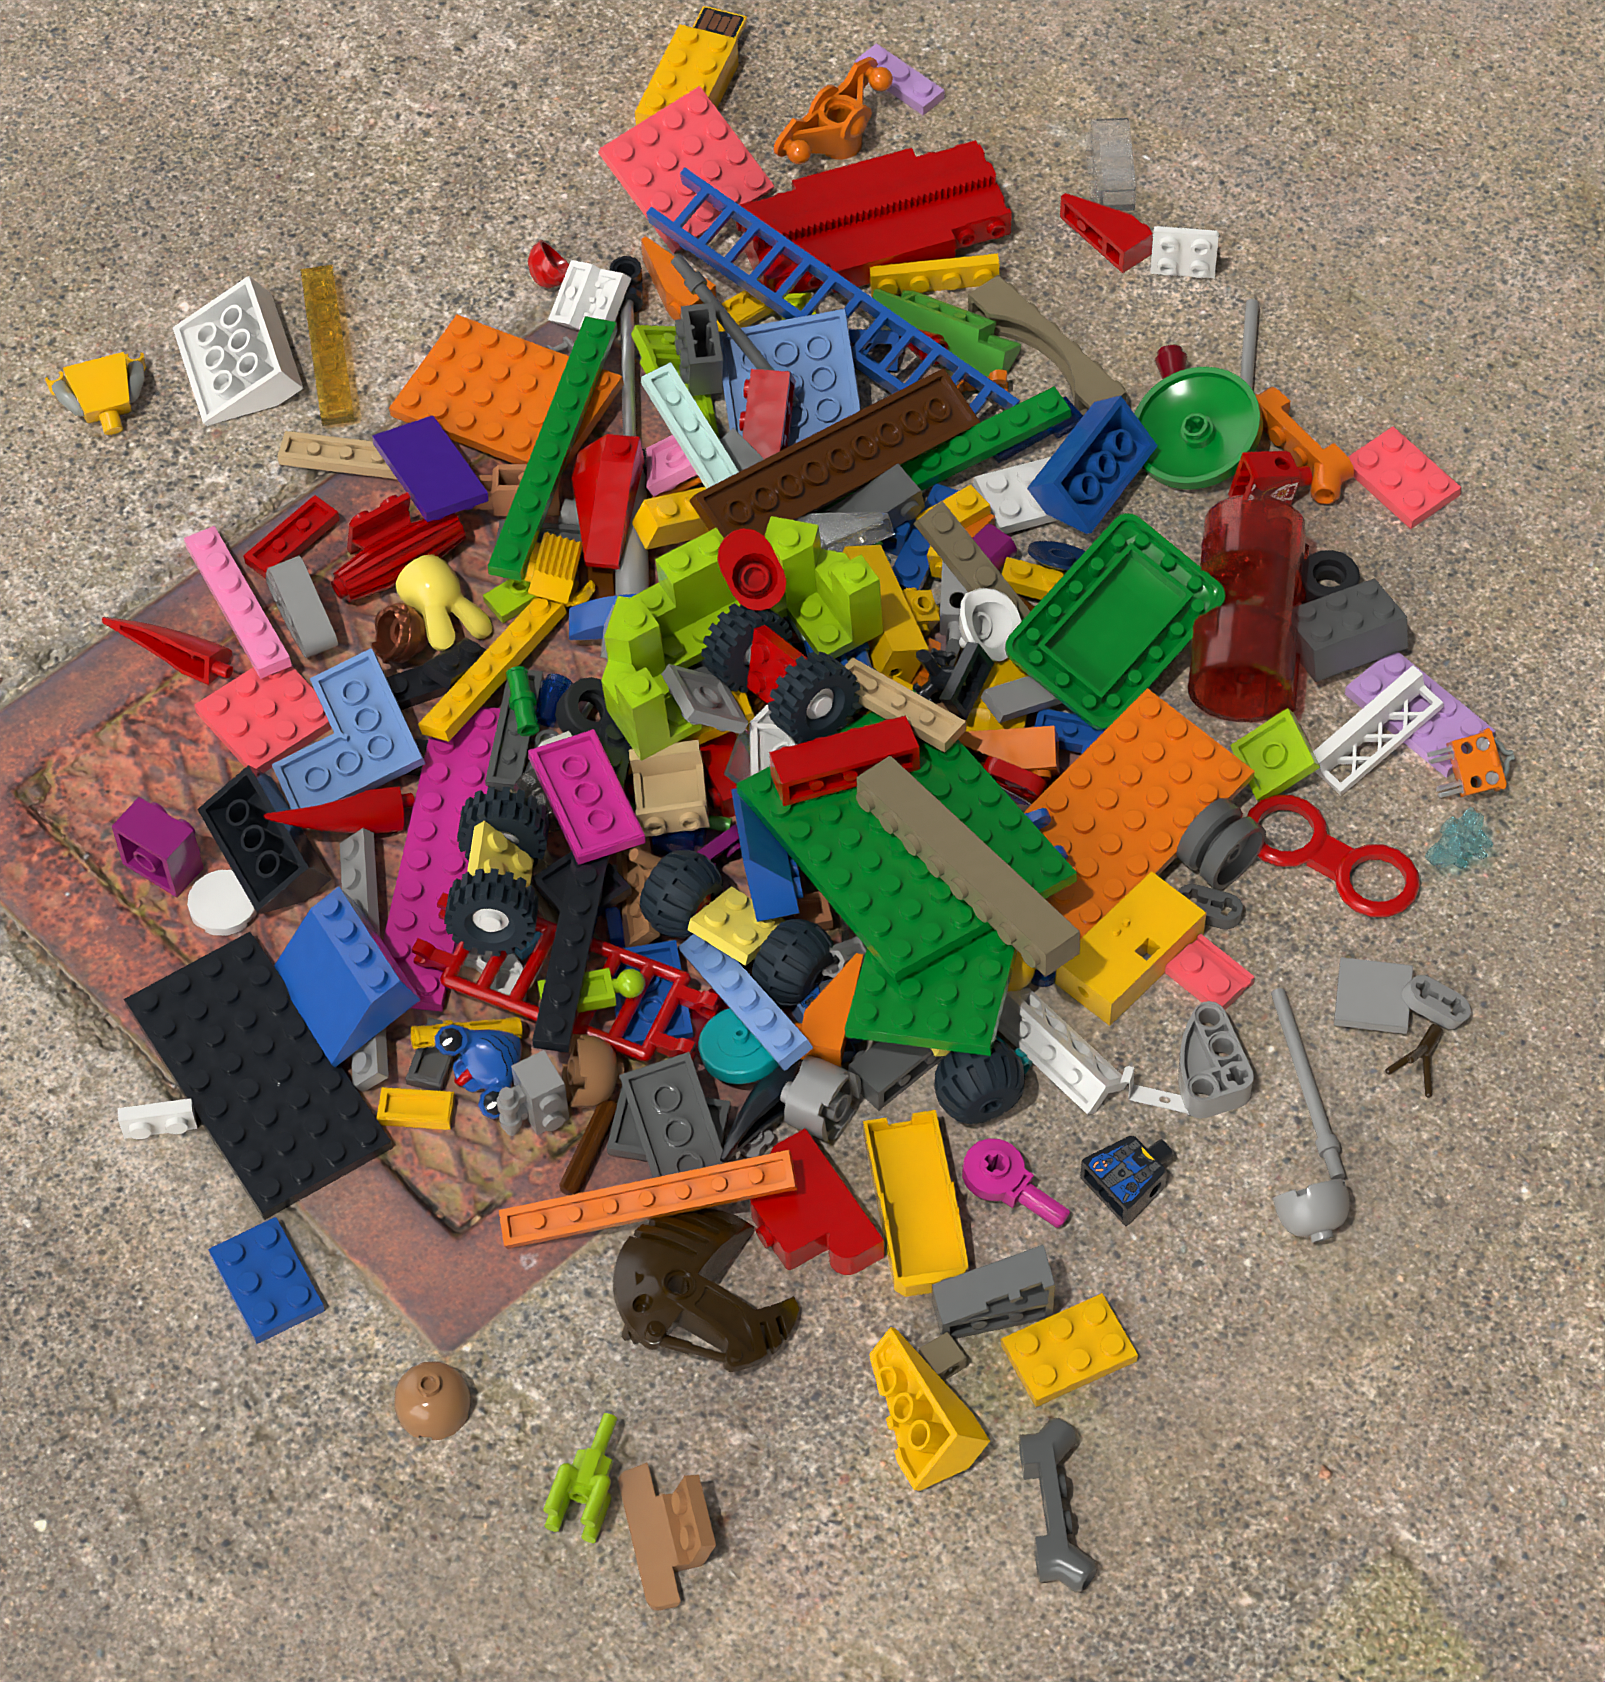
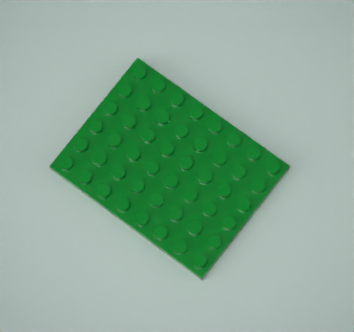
M872 711L846 725L844 728L838 729L837 732L842 733L852 728L872 725L886 719ZM915 736L919 745L920 769L909 773L1044 899L1077 881V872L959 739L944 753ZM770 766L736 783L739 796L895 982L993 928L988 922H982L966 901L956 898L949 885L940 877H934L929 872L926 864L917 855H911L896 835L886 832L879 819L871 812H866L860 807L856 799L857 787L783 806L771 776Z

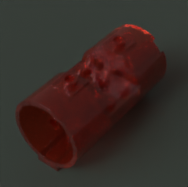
M1243 495L1233 496L1215 504L1205 516L1201 543L1200 571L1207 572L1223 586L1225 600L1221 607L1217 606L1195 619L1188 694L1192 702L1199 709L1219 719L1233 722L1268 721L1287 708L1292 712L1296 711L1300 654L1296 652L1297 632L1291 622L1293 606L1305 600L1302 577L1304 560L1309 556V545L1305 543L1306 530L1303 516L1293 506L1280 499L1263 495V501L1243 500Z

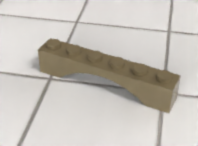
M997 275L968 294L969 312L996 321L995 331L992 335L1023 342L1041 352L1057 366L1069 384L1073 397L1074 413L1080 419L1096 401L1122 396L1126 402L1127 392L1124 386L1119 381H1114L1105 373L1102 366L1097 361H1092L1076 342H1071L1054 322H1049L1039 312L1036 305L1026 301L1018 293L1014 285L1007 283Z

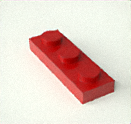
M312 496L243 555L245 564L266 579L267 568L300 555L340 520L339 512L318 496Z

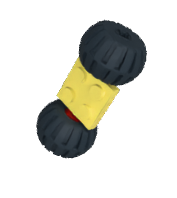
M690 850L672 851L663 857L650 872L651 874L646 879L640 895V909L644 918L650 922L651 926L659 933L670 937L686 938L695 934L745 966L755 958L752 977L776 1005L795 1008L797 1004H800L816 988L814 987L816 983L828 980L829 976H823L822 972L836 961L834 960L833 953L829 951V947L832 948L835 944L828 933L816 923L803 919L785 920L782 917L757 922L752 899L732 886L722 893V875L717 866L705 855Z
M996 1037L991 1056L931 1048L935 1057L945 1056L935 1071L934 1089L936 1098L945 1112L955 1120L964 1124H979L990 1121L1009 1111L1022 1097L1025 1085L1023 1064L1018 1055L1008 1045L997 1040Z

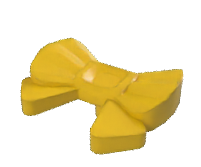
M575 579L568 603L564 604V606L574 607L587 602L595 591L593 581H589L579 592H576L579 582Z

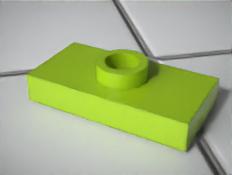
M527 568L521 581L508 579L483 594L484 603L502 623L520 614L536 597L535 595L528 594L530 582L524 581Z

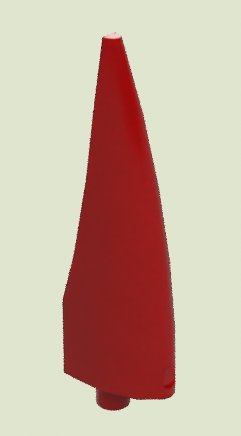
M102 617L103 624L144 647L180 673L207 685L212 683L218 676L228 679L233 673V667L228 665L233 652L227 647L191 634L154 624Z
M400 786L371 789L318 806L266 813L264 817L267 820L291 826L321 831L356 833L364 828L373 833L401 832L404 826V808L413 807L415 799L412 793L401 794Z

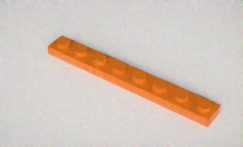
M789 1150L501 1209L499 1210L504 1247L509 1249L650 1220L652 1218L796 1190L798 1188L792 1154Z

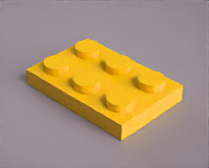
M1103 1293L1001 1338V1346L1035 1407L1135 1363L1138 1359L1136 1350Z

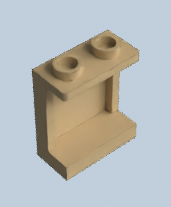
M699 739L674 743L642 761L633 749L629 750L636 804L634 814L645 836H658L665 833L685 830L693 831L699 828L710 827L704 761Z

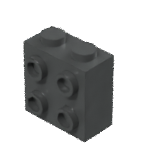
M714 303L681 306V319L675 320L676 354L677 356L680 355L681 365H679L680 378L684 384H687L691 396L722 393L723 357Z

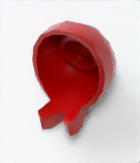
M540 239L531 247L527 261L530 275L539 286L546 288L560 286L566 276L569 263L546 241Z

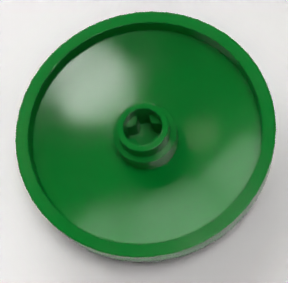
M1194 367L1171 374L1158 382L1145 394L1134 413L1158 445L1142 468L1154 480L1177 489L1206 488L1233 476L1242 453L1255 452L1263 430L1262 410L1251 387L1236 374L1216 367Z

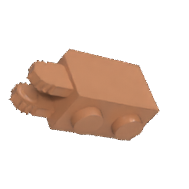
M499 464L493 468V475L477 476L488 492L489 501L476 505L473 509L493 510L494 516H507L527 464ZM561 479L546 516H560Z

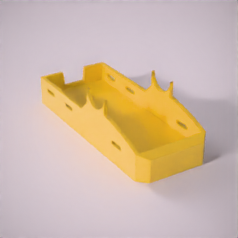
M936 1110L912 1113L910 1121L888 1124L887 1117L863 1121V1137L894 1290L904 1297L932 1293V1284L969 1271L959 1215L960 1208L957 1206L954 1181L951 1182Z

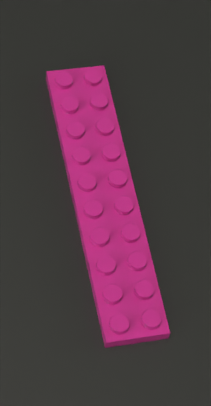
M480 707L449 742L429 736L424 757L426 764L422 766L383 943L421 999L411 1007L413 1009L443 1012L448 989L440 983L443 971L433 967H422L414 964L413 960L416 954L412 953V947L417 938L423 939L436 948L451 954L454 953L457 944L452 940L453 934L448 935L444 920L438 916L441 908L437 907V902L442 893L448 894L453 882L457 878L462 880V874L468 871L469 861L465 858V851H460L458 847L459 842H457L461 810L469 796L474 799L475 792L482 790L484 794H487L489 787L485 785L500 708Z

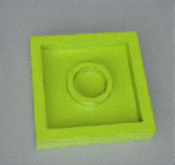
M1288 708L1230 745L1234 755L1255 771L1254 778L1248 784L1258 802L1280 794L1321 768L1294 713Z

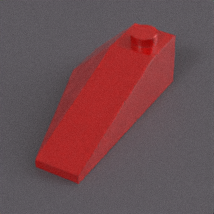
M606 434L578 452L572 482L586 566L619 569L644 465L640 437Z

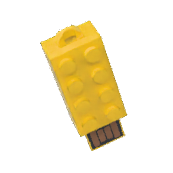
M703 6L693 27L679 24L635 110L636 125L698 86L703 89L717 108L739 65L738 39L747 23V16Z

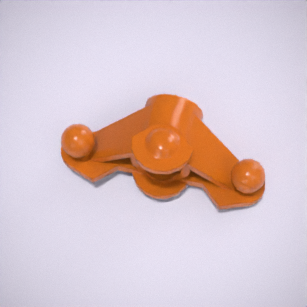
M867 57L854 63L845 80L838 87L831 84L822 88L813 99L808 113L802 119H791L778 136L774 144V153L780 157L787 155L792 163L798 165L806 163L810 159L811 153L825 154L827 157L838 160L848 159L858 154L862 148V134L872 116L871 108L863 104L864 88L869 83L875 91L882 92L889 89L893 82L892 73L885 67H877L878 62L872 57Z

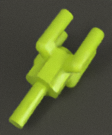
M604 1413L591 1448L578 1449L572 1465L569 1463L560 1465L543 1511L548 1514L544 1525L546 1529L553 1532L559 1531L570 1500L573 1499L578 1503L586 1504L580 1520L585 1525L581 1538L586 1542H596L611 1502V1494L608 1490L611 1484L609 1474L613 1461L605 1456V1452L618 1420L616 1416Z

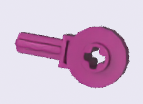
M988 1138L978 1141L969 1148L962 1165V1178L966 1187L975 1196L988 1201L1001 1200L1012 1209L1019 1202L1054 1227L1060 1228L1064 1225L1070 1215L1069 1209L1032 1185L1034 1175L1024 1168L1025 1163L1021 1153L1012 1144L1002 1139Z

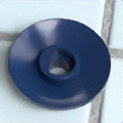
M1036 541L1028 546V554L1036 561L1048 568L1067 572L1085 552L1078 547L1055 541Z

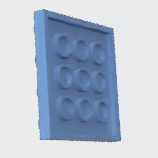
M845 309L741 328L774 370L790 371L796 380L794 395L798 398L799 402L792 410L788 447L861 410ZM726 331L719 332L723 357L722 381L729 429L734 428L743 436V431H740L739 420L741 412L746 411L747 399H744L743 395L744 382L746 379H750L751 369H756V367Z

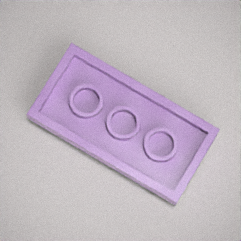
M1399 652L1382 657L1346 686L1345 695L1363 709L1414 664ZM1416 667L1423 674L1424 685L1444 703V707L1405 740L1404 744L1429 763V759L1449 754L1444 753L1427 758L1428 752L1447 748L1446 743L1476 735L1479 731L1489 728L1493 736H1495L1496 730ZM1419 694L1409 702L1408 712H1423L1431 704ZM1389 720L1383 726L1392 734H1398L1403 729L1404 720ZM1462 745L1461 750L1466 754L1467 748ZM1450 759L1430 764L1446 778L1453 773Z

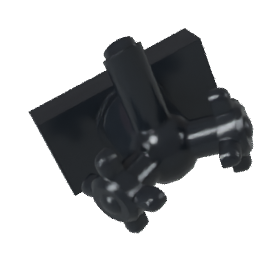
M967 642L956 666H949L950 661L956 658V653L953 651L947 653L936 648H932L930 652L925 649L918 650L916 658L927 670L929 676L928 681L922 687L916 682L913 685V690L933 703L934 701L930 697L937 691H941L942 694L939 699L948 711L963 720H967L994 665L992 659L979 643Z

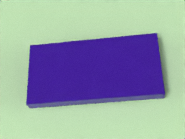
M433 415L372 435L373 445L404 490L408 492L411 500L427 522L440 520L447 515L464 509H472L476 505L489 501L487 490Z

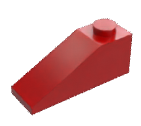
M1068 193L1061 196L1060 218L1121 273L1126 272L1152 255L1153 233L1148 225L1141 223L1132 214Z

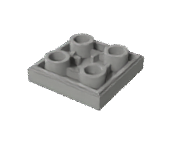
M1340 957L1334 1026L1407 1034L1409 1007L1403 1000L1402 990L1412 980L1413 965Z

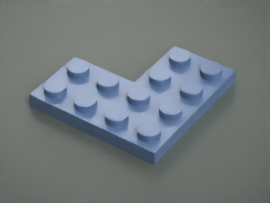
M372 648L310 678L334 734L273 763L272 766L291 809L322 805L359 794L366 790L375 789L426 764Z

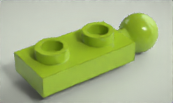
M609 968L586 972L578 1012L616 1006V993H620L627 998L639 996L645 988L643 975L635 969H626L618 975L617 979H611ZM545 980L537 981L540 1000L542 998Z

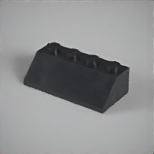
M248 765L197 809L257 913L263 914L305 902L332 880L301 827L265 819L264 815L266 813L291 809L272 777Z

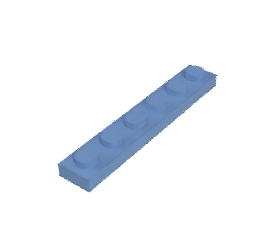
M695 934L691 935L677 947L784 1071L813 1049L808 1039L737 960Z

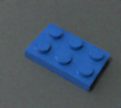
M676 940L624 948L681 970ZM621 963L613 979H617L618 975L626 969H635L639 972L640 970ZM654 975L622 1037L623 1039L639 1045L643 1044L674 982ZM620 993L615 994L616 1006L614 1008L616 1017L627 998ZM678 1005L664 1034L677 1039L693 1038L689 1008Z
M277 1217L208 1249L211 1259L256 1344L325 1311L319 1295Z

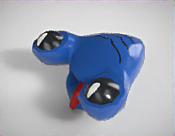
M454 1024L441 1027L434 1037L435 1047L443 1055L455 1056L460 1053V1056L453 1065L455 1084L463 1086L470 1092L485 1089L480 1096L479 1109L483 1116L489 1119L499 1118L500 1112L497 1108V1097L502 1088H511L514 1081L511 1066L521 1060L522 1044L520 1038L513 1033L502 1030H471Z

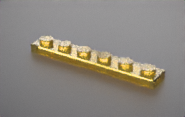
M332 265L300 269L322 426L355 422Z

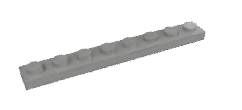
M362 828L339 843L342 890L360 906L380 937L374 833ZM386 1028L351 1054L353 1085L360 1091L365 1092L389 1077Z

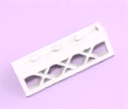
M1412 665L1313 751L1321 767L1315 772L1342 796L1444 707V703L1424 685L1423 674ZM1419 694L1431 704L1423 712H1408L1409 702ZM1389 720H1404L1403 729L1398 734H1383V725ZM1363 742H1378V751L1372 756H1357V748ZM1338 764H1352V774L1342 782H1339L1330 773Z
M1030 988L1007 992L998 1030L1017 1048L1026 1053L1027 1057L1087 1114L1095 1113L1108 1093L1124 1090L1128 1083H1120L1122 1074Z

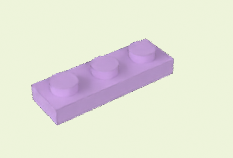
M877 43L855 60L856 63L864 58L872 57L877 60V67L887 68L893 76L892 85L887 91L923 116L944 99V89Z

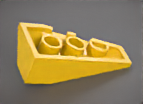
M890 1327L870 1352L869 1356L879 1394L885 1396L890 1416L886 1418L888 1429L895 1432L898 1448L894 1452L897 1463L912 1488L916 1491H921L969 1469L989 1444L990 1440L967 1406L896 1328Z

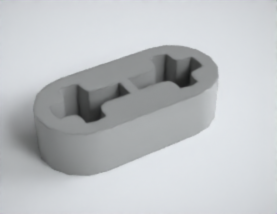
M1418 975L1414 977L1402 990L1403 1000L1410 1009L1444 1028L1455 1029L1470 1016L1471 1008L1465 997L1428 976Z

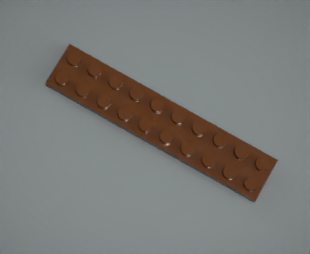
M943 368L695 494L689 502L707 529L711 531L717 528L724 538L732 531L742 528L753 529L765 536L771 516L798 521L862 488L896 464L902 467L948 443L953 438L981 422Z

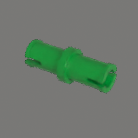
M523 666L512 667L506 672L511 694L508 701L511 710H514L517 733L520 736H532L538 733L540 729L534 708L537 704L536 695L531 692L528 670Z

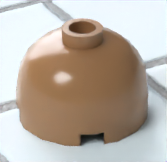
M573 1034L569 1051L571 1053L568 1064H562V1080L565 1083L567 1102H570L568 1106L579 1108L594 1107L606 1101L613 1094L616 1083H621L619 1075L624 1074L623 1063L617 1061L615 1050L603 1039L587 1034Z
M439 1361L423 1362L411 1367L401 1376L395 1389L394 1408L401 1427L411 1436L417 1438L419 1436L431 1437L432 1440H442L454 1435L465 1425L468 1419L471 1405L470 1390L462 1374L453 1366Z

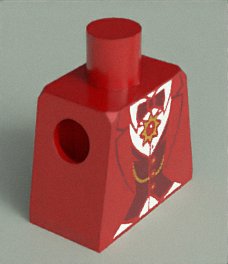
M1288 451L1242 453L1228 492L1239 519L1288 507L1293 501L1297 487L1310 486L1312 484V471L1309 466L1297 467L1291 453Z

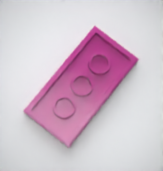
M594 729L528 750V758L578 865L645 843L644 832Z

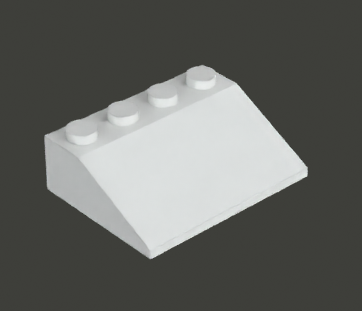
M250 276L173 327L202 421L206 426L278 406L303 389L272 294Z

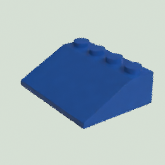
M339 886L309 910L274 965L286 984L293 1004L334 1067L338 1066L421 1000L360 906Z

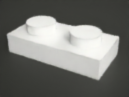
M191 1098L118 1108V1121L124 1139H145L150 1135L163 1133L181 1134L187 1130L197 1129V1116Z

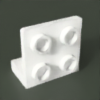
M1155 226L1150 274L1215 278L1219 232L1215 230Z

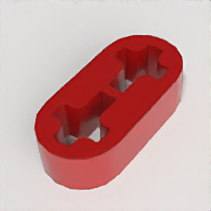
M987 757L983 768L1001 787L1035 801L1047 786L1046 781L1037 774L996 757Z

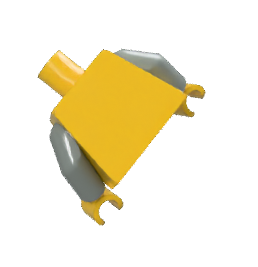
M120 352L63 367L64 373L62 371L58 372L60 377L57 380L51 381L46 377L45 381L50 393L55 395L58 401L75 416H83L87 423L100 421L105 435L117 434L123 430L119 415L130 413L132 411L131 403L139 398L145 379L144 371L146 370L144 353L140 352L138 359H130L129 354Z

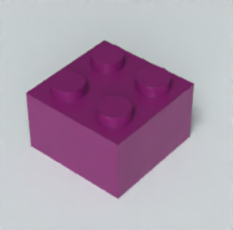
M138 797L112 825L123 865L175 897H178L204 869L200 855L201 851L195 837V829L186 820H177L168 815L166 810L156 802L150 804L141 797Z

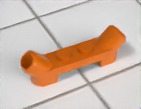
M1270 387L1260 394H1255L1262 410L1263 430L1269 435L1271 441L1276 446H1280L1284 451L1290 452L1298 467H1310L1313 476L1310 491L1311 498L1321 504H1331L1337 501L1341 495V484L1354 476V467L1349 457L1335 443L1323 449L1289 416L1291 401L1280 390Z

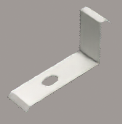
M1128 1066L1124 1068L1120 1083H1129L1128 1100L1189 1115L1181 1095L1134 1085V1067ZM1167 1097L1170 1099V1102H1160L1159 1098Z

